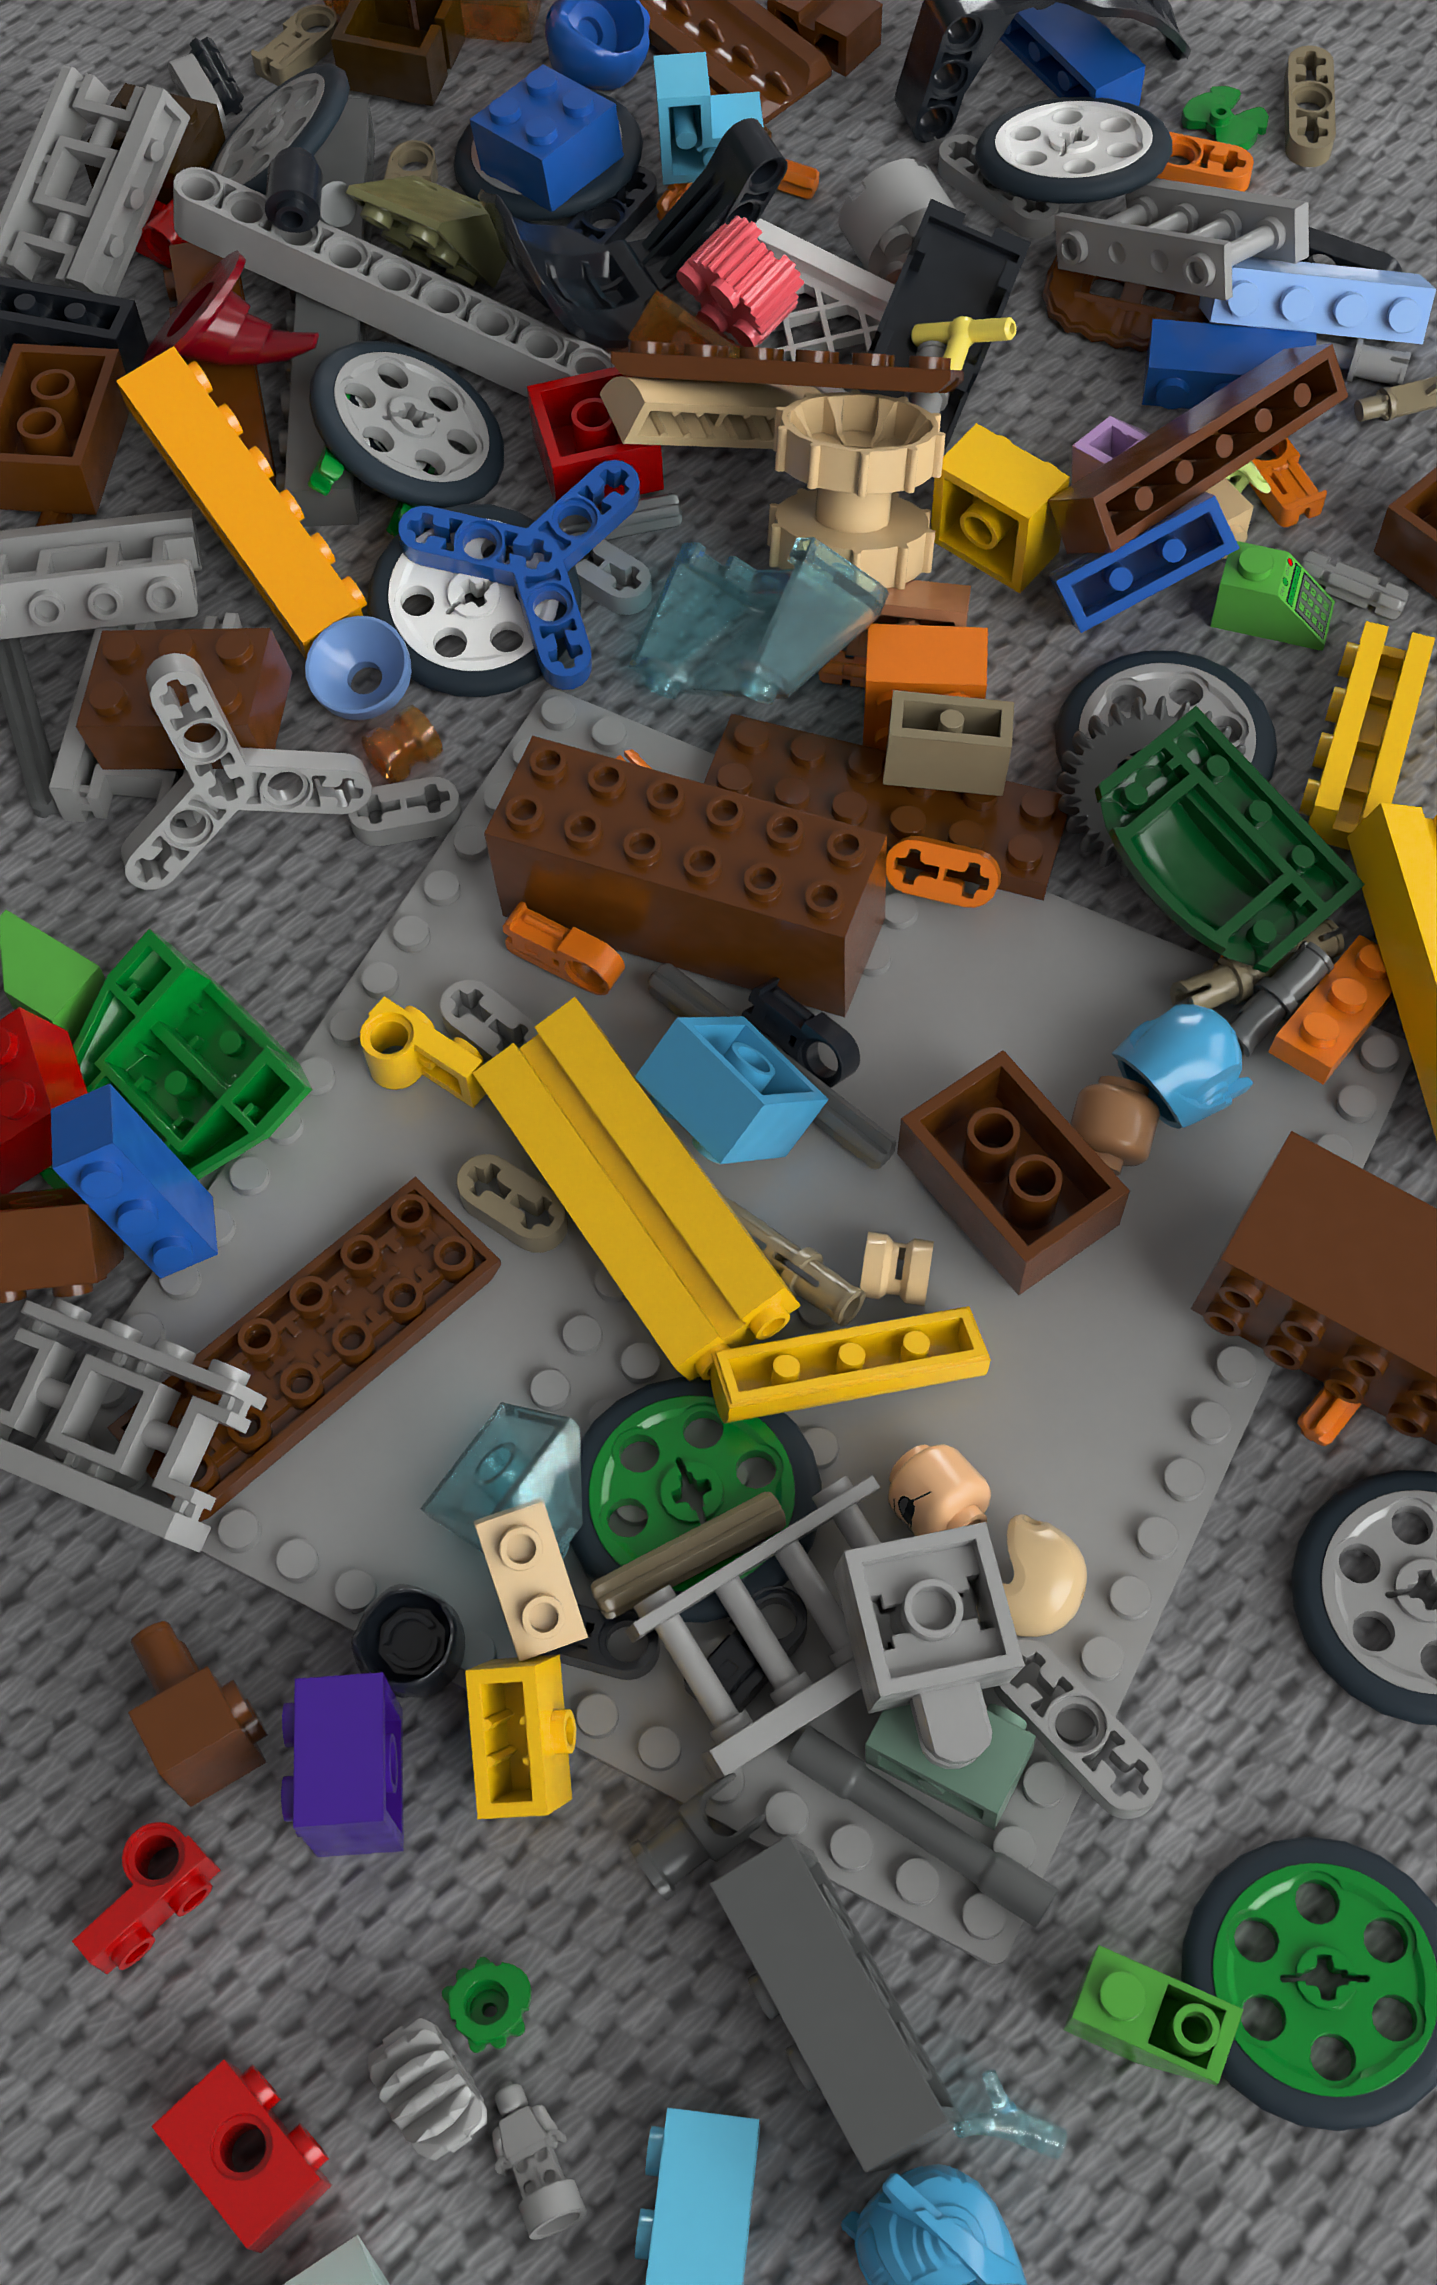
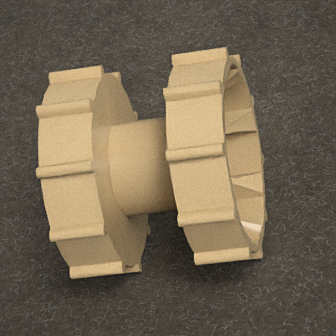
M852 389L851 392H834L818 395L804 393V398L794 401L787 407H776L773 451L776 452L775 471H785L795 479L806 483L808 489L815 490L807 491L800 488L797 490L796 495L788 497L780 504H770L767 545L770 546L769 566L779 567L788 575L799 579L802 586L813 584L831 589L848 590L850 594H857L858 591L880 590L892 587L905 589V583L915 579L919 574L931 573L935 530L930 529L931 510L920 509L913 503L900 498L897 492L914 493L915 487L925 483L931 477H941L946 435L940 432L941 414L930 413L922 407L908 402L907 397L894 398L880 394L861 393L858 389Z

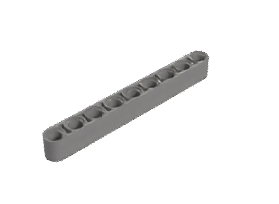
M190 167L180 171L175 176L173 181L174 230L185 241L222 258L238 250L246 259L244 268L525 397H528L527 386L615 367L611 363L610 354L596 346L320 220L314 228L306 232L290 233L280 230L268 220L265 214V195L211 170L201 167Z

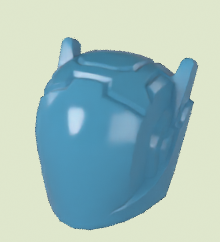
M1194 1004L1175 1005L1160 1017L1151 1021L1147 1020L1134 1029L1112 1052V1055L1118 1061V1067L1123 1078L1136 1081L1149 1088L1148 1097L1156 1102L1160 1111L1159 1119L1177 1129L1192 1125L1232 1104V1099L1245 1093L1253 1085V1081L1249 1077L1238 1078L1242 1071V1052L1236 1032L1217 1012Z
M933 2164L925 2167L919 2166L900 2175L892 2173L885 2180L882 2188L868 2201L860 2214L851 2211L842 2220V2230L855 2240L859 2267L868 2285H1027L1010 2232L996 2203L978 2181L951 2166Z

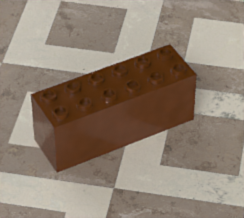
M533 735L484 832L503 916L509 917L519 902H525L528 909L570 930L574 926L602 940L613 949L659 963H669L676 968L750 990L773 977H778L780 980L777 986L800 1004L844 1018L885 920L886 834Z
M1291 1131L1254 1192L1190 1309L1202 1315L1204 1321L1217 1332L1227 1336H1240L1263 1349L1264 1354L1275 1364L1290 1370L1299 1369L1323 1382L1325 1388L1333 1396L1348 1403H1361L1386 1417L1387 1423L1396 1431L1414 1438L1422 1437L1437 1445V1208Z

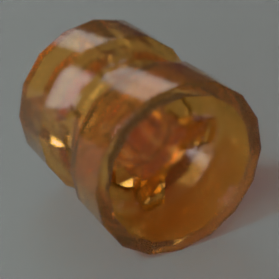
M408 705L397 712L393 718V725L386 728L375 727L361 738L362 746L368 759L389 784L402 782L408 778L412 767L417 762L430 763L443 753L442 742L433 725L413 705Z

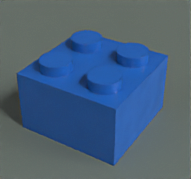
M544 64L529 73L527 77L470 118L480 169L486 175L522 193V195L550 212L560 207L576 192L624 156L616 104Z

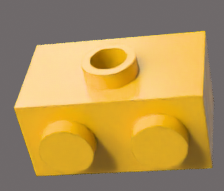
M560 1654L535 1656L520 1662L518 1657L491 1659L465 1670L477 1819L545 1816L572 1800L569 1754L573 1753L576 1745V1724L572 1711L564 1707Z

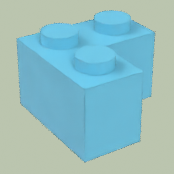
M706 52L653 56L663 185L692 183L707 166L726 131L735 123L743 119L754 118L764 128L760 92L710 95Z

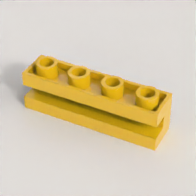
M1369 621L1365 622L1359 644L1347 641L1337 675L1348 678L1346 689L1334 687L1325 721L1336 723L1333 734L1321 733L1312 767L1323 769L1320 781L1308 779L1299 809L1300 814L1310 816L1308 824L1327 844L1350 850L1347 837L1381 802L1392 804L1435 642L1434 637L1412 632L1406 650L1385 646L1384 643L1389 626Z

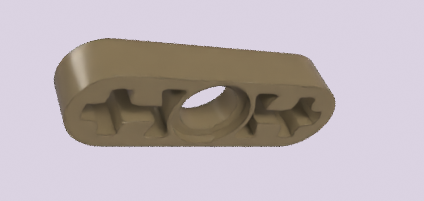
M1301 46L1290 53L1284 76L1285 152L1287 157L1299 166L1317 167L1329 160L1336 136L1334 60L1332 55L1321 47ZM1306 70L1312 71L1314 81H1305ZM1310 102L1318 105L1321 109L1306 110L1299 107L1298 104ZM1306 131H1314L1313 143L1308 142L1305 136Z

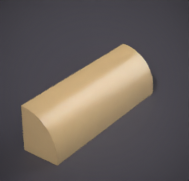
M619 376L611 379L603 387L600 396L623 444L773 449L776 407H787L794 401L804 398V393H811L813 395L822 393L811 386Z

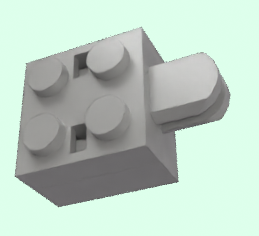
M986 1522L844 1551L834 1570V1577L868 1714L910 1705L922 1752L931 1764L944 1769H960L973 1763L990 1745L993 1733L981 1689L1008 1684L1025 1666Z

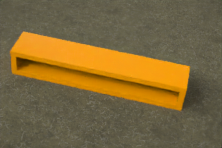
M173 346L116 380L129 412L305 660L314 640L324 629L344 618L363 616L361 609L367 606V602L362 592L350 576L342 580L331 566L336 560L328 544L318 532L311 536L307 533L300 523L305 517L297 501L289 490L285 489L279 493L269 480V478L274 476V473L268 461L257 446L248 450L239 438V435L243 434L240 423L226 403L217 407L211 399L209 393L213 391L212 386L196 361L187 365Z

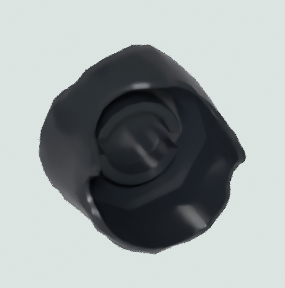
M397 1584L386 1589L367 1607L353 1634L351 1645L361 1674L383 1672L395 1696L400 1698H423L437 1694L456 1677L464 1658L465 1634L457 1612L443 1598L417 1586Z

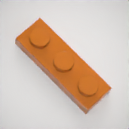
M1359 934L1334 964L1333 970L1325 975L1276 1034L1268 1053L1324 1085L1394 997L1379 945Z

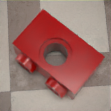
M224 2059L151 2127L244 2246L249 2250L262 2253L332 2186L319 2169L329 2160V2157L301 2123L291 2132L288 2131L272 2111V2108L282 2100L281 2097L253 2064L242 2073L237 2067ZM253 2129H260L266 2140V2151L262 2161L250 2171L238 2172L232 2161V2150L235 2142L243 2133Z

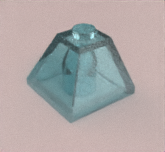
M501 1402L420 1509L428 1517L483 1553L473 1521L542 1498L562 1559H564L569 1550V1542L583 1525L580 1426L570 1417Z

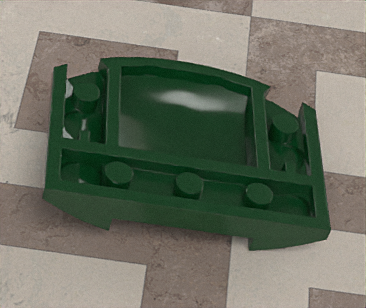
M1197 706L1095 788L1097 803H1101L1104 823L1110 839L1125 867L1151 901L1172 922L1206 947L1226 958L1251 965L1255 970L1266 973L1365 885Z

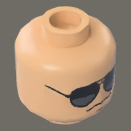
M945 1444L935 1446L919 1445L906 1452L893 1466L889 1476L891 1484L889 1486L888 1503L895 1515L915 1536L983 1522L987 1523L985 1512L989 1507L991 1498L989 1485L985 1478L954 1447Z

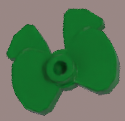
M1214 86L1210 89V92L1198 95L1188 101L1183 108L1181 122L1183 128L1189 130L1206 129L1210 134L1214 135V140L1217 142L1236 145L1249 150L1255 144L1258 134H1266L1269 116L1263 107H1255L1234 115L1231 109L1240 100V90L1230 86Z

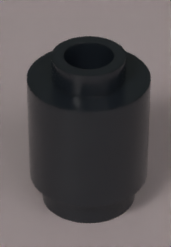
M297 147L285 148L278 152L268 167L265 214L275 227L290 233L309 231L317 225L320 219L323 173L316 158L307 150Z

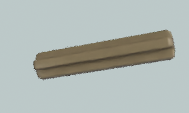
M763 1492L596 1579L591 1584L592 1596L601 1613L607 1619H613L632 1609L668 1585L674 1587L782 1530L786 1525L785 1513L771 1492Z

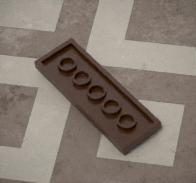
M731 713L704 784L886 834V857L889 850L897 842L909 836H923L982 850L990 854L999 865L1001 871L999 890L1044 901L1069 815L1061 812L1058 808V802L1064 794L1011 781L1005 782L1003 796L883 784L886 751ZM912 849L906 858H897V864L936 874L939 872V867L924 864L920 861L921 851ZM971 863L965 872L947 870L946 876L989 886V879L980 875L981 865Z

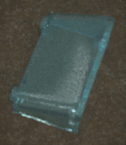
M815 537L796 538L787 559L795 567L794 569L755 570L736 556H729L725 566L705 554L706 547L699 542L682 543L628 667L647 678L644 683L646 688L668 699H676L679 692L690 695L749 697L760 703L772 705L775 699H788L879 618L889 592L881 583Z

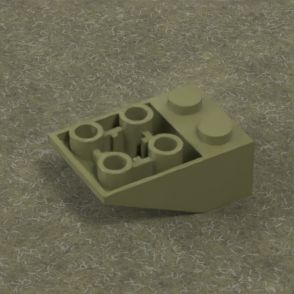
M415 175L349 185L346 194L362 208L360 216L370 224L383 229L381 237L403 249L401 254L403 258L427 270H430L432 263L446 268L445 274L449 278L470 288L474 287L476 281L492 288L496 286L508 259L500 248L491 218L480 201Z

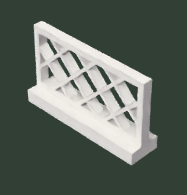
M759 219L755 224L763 233L757 240L760 243L763 242L766 248L774 253L776 259L780 260L785 254L796 264L795 269L801 273L800 278L804 281L803 286L796 294L806 293L816 298L817 307L790 313L772 331H785L788 346L775 348L784 349V361H795L796 349L835 352L834 350L865 343L868 353L871 341H873L895 285L763 219ZM696 314L690 322L693 332L720 346H730L729 350L739 355L740 347L743 346L738 343L731 333L725 331L719 337L713 335L700 322ZM850 315L859 320L861 329L831 336L827 319ZM821 321L824 333L823 338L794 344L791 328ZM814 387L822 394L847 392L843 388Z

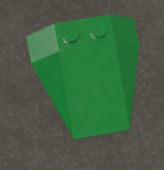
M151 929L147 930L107 975L73 1045L87 1092L89 1093L107 1084H111L197 1180L269 1138L312 1091V1087L301 1065L220 984ZM52 1165L39 1173L53 1189L70 1187L53 1170Z

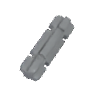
M1314 550L1308 551L1304 556L1301 566L1319 585L1326 587L1325 591L1327 594L1367 610L1369 605L1376 607L1374 613L1389 620H1396L1404 610L1409 597L1407 588L1388 581L1386 586L1379 583L1381 577L1341 561L1333 565L1329 563L1331 557Z

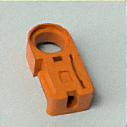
M1288 437L1270 448L1277 456L1274 459L1259 460L1255 458L1252 460L1270 485L1271 491L1264 493L1251 483L1249 485L1279 526L1289 527L1297 524L1301 514H1305L1310 519L1322 513L1327 491L1319 492L1298 463L1300 454Z
M525 902L518 903L502 926L503 932L508 935L505 940L506 948L512 954L592 994H608L625 969V963L621 956L607 943L574 926L570 930L528 909Z

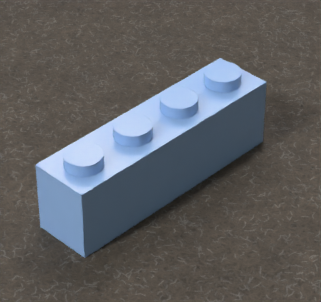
M1251 256L1232 266L1233 297L1224 301L1201 296L1199 308L1207 319L1213 323L1423 344L1436 288L1420 274L1310 262L1293 264Z

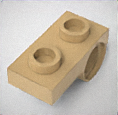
M538 1498L473 1521L519 1662L588 1638L543 1499Z

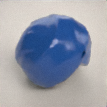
M639 0L555 1L548 10L545 25V37L552 69L588 89L606 91L624 86L633 79L647 57L650 45V16L648 11Z

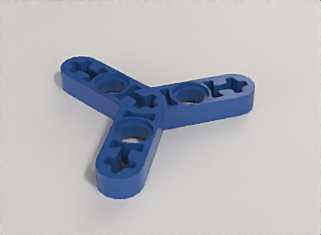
M604 461L590 471L528 528L432 506L411 508L403 514L399 522L400 545L403 554L410 561L418 565L479 577L491 582L515 587L537 661L545 681L558 689H575L588 680L592 670L591 646L567 572L637 508L640 498L638 473L631 465L624 461ZM607 484L612 488H617L622 484L624 485V495L613 491L604 498V486ZM600 503H601V505H602V514L600 513L599 509L596 507V506L599 505ZM579 515L586 518L590 522L591 527L584 534L573 536L563 532L559 524L567 516ZM425 528L434 530V536H428L425 543L416 542V536L422 535ZM451 533H455L454 551H448L447 543H451ZM476 538H486L496 546L494 553L484 559L470 557L464 551V548L468 542ZM506 546H513V554L509 553L510 563L504 564L506 561ZM534 553L543 554L544 561L539 562L536 569L527 567L526 561H531ZM553 599L560 601L567 610L562 618L556 621H545L535 614L536 606L544 600ZM564 636L568 655L571 659H574V667L564 669L561 661H557L556 640Z

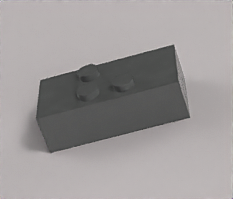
M786 1836L710 1883L757 1971L748 1977V1982L758 2003L769 2019L772 2020L781 2015L795 2041L794 2044L786 2048V2053L796 2074L809 2092L817 2087L823 2093L864 2172L887 2170L965 2122L813 1850L792 1837Z

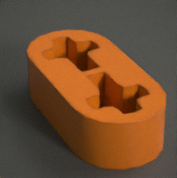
M909 836L901 839L889 850L886 857V877L895 889L906 894L961 907L976 908L986 904L994 897L1001 883L999 865L990 854L979 849L923 836ZM912 849L921 851L920 861L924 864L939 867V872L936 874L922 871L915 880H910L906 878V868L897 865V858H906ZM971 863L981 865L980 875L989 879V886L980 885L975 894H969L964 891L965 882L961 879L946 876L947 870L965 872Z

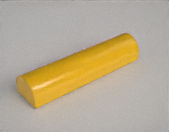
M970 1306L714 1351L711 1352L713 1366L710 1368V1376L718 1414L723 1423H730L984 1376L988 1372L991 1359Z

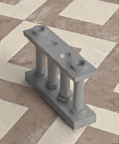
M1155 178L1149 184L1125 194L1126 210L1107 219L1064 212L1055 215L1058 269L1224 301L1233 297L1232 266L1253 256L1296 264L1309 257V202Z
M873 1475L856 1486H853L848 1476L839 1479L812 1497L818 1509L681 1594L676 1595L671 1585H668L633 1607L640 1619L632 1623L625 1630L630 1641L634 1643L653 1630H656L715 1728L709 1734L716 1745L699 1755L714 1781L727 1776L862 1689L844 1613L799 1540L833 1519L851 1549L880 1544L881 1542L857 1506L859 1502L880 1488ZM774 1555L834 1651L828 1657L835 1666V1669L813 1683L806 1671L800 1675L798 1674L740 1579V1576ZM714 1592L719 1597L775 1689L769 1695L776 1707L752 1721L746 1709L740 1713L738 1712L680 1616L682 1612Z

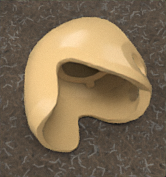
M1025 1514L1015 1515L1010 1519L1007 1530L1008 1552L1014 1569V1577L1011 1583H1003L1016 1635L1020 1637H1041L1058 1631L1075 1616L1084 1597L1087 1584V1568L1078 1546L1060 1529L1049 1522L1037 1521Z

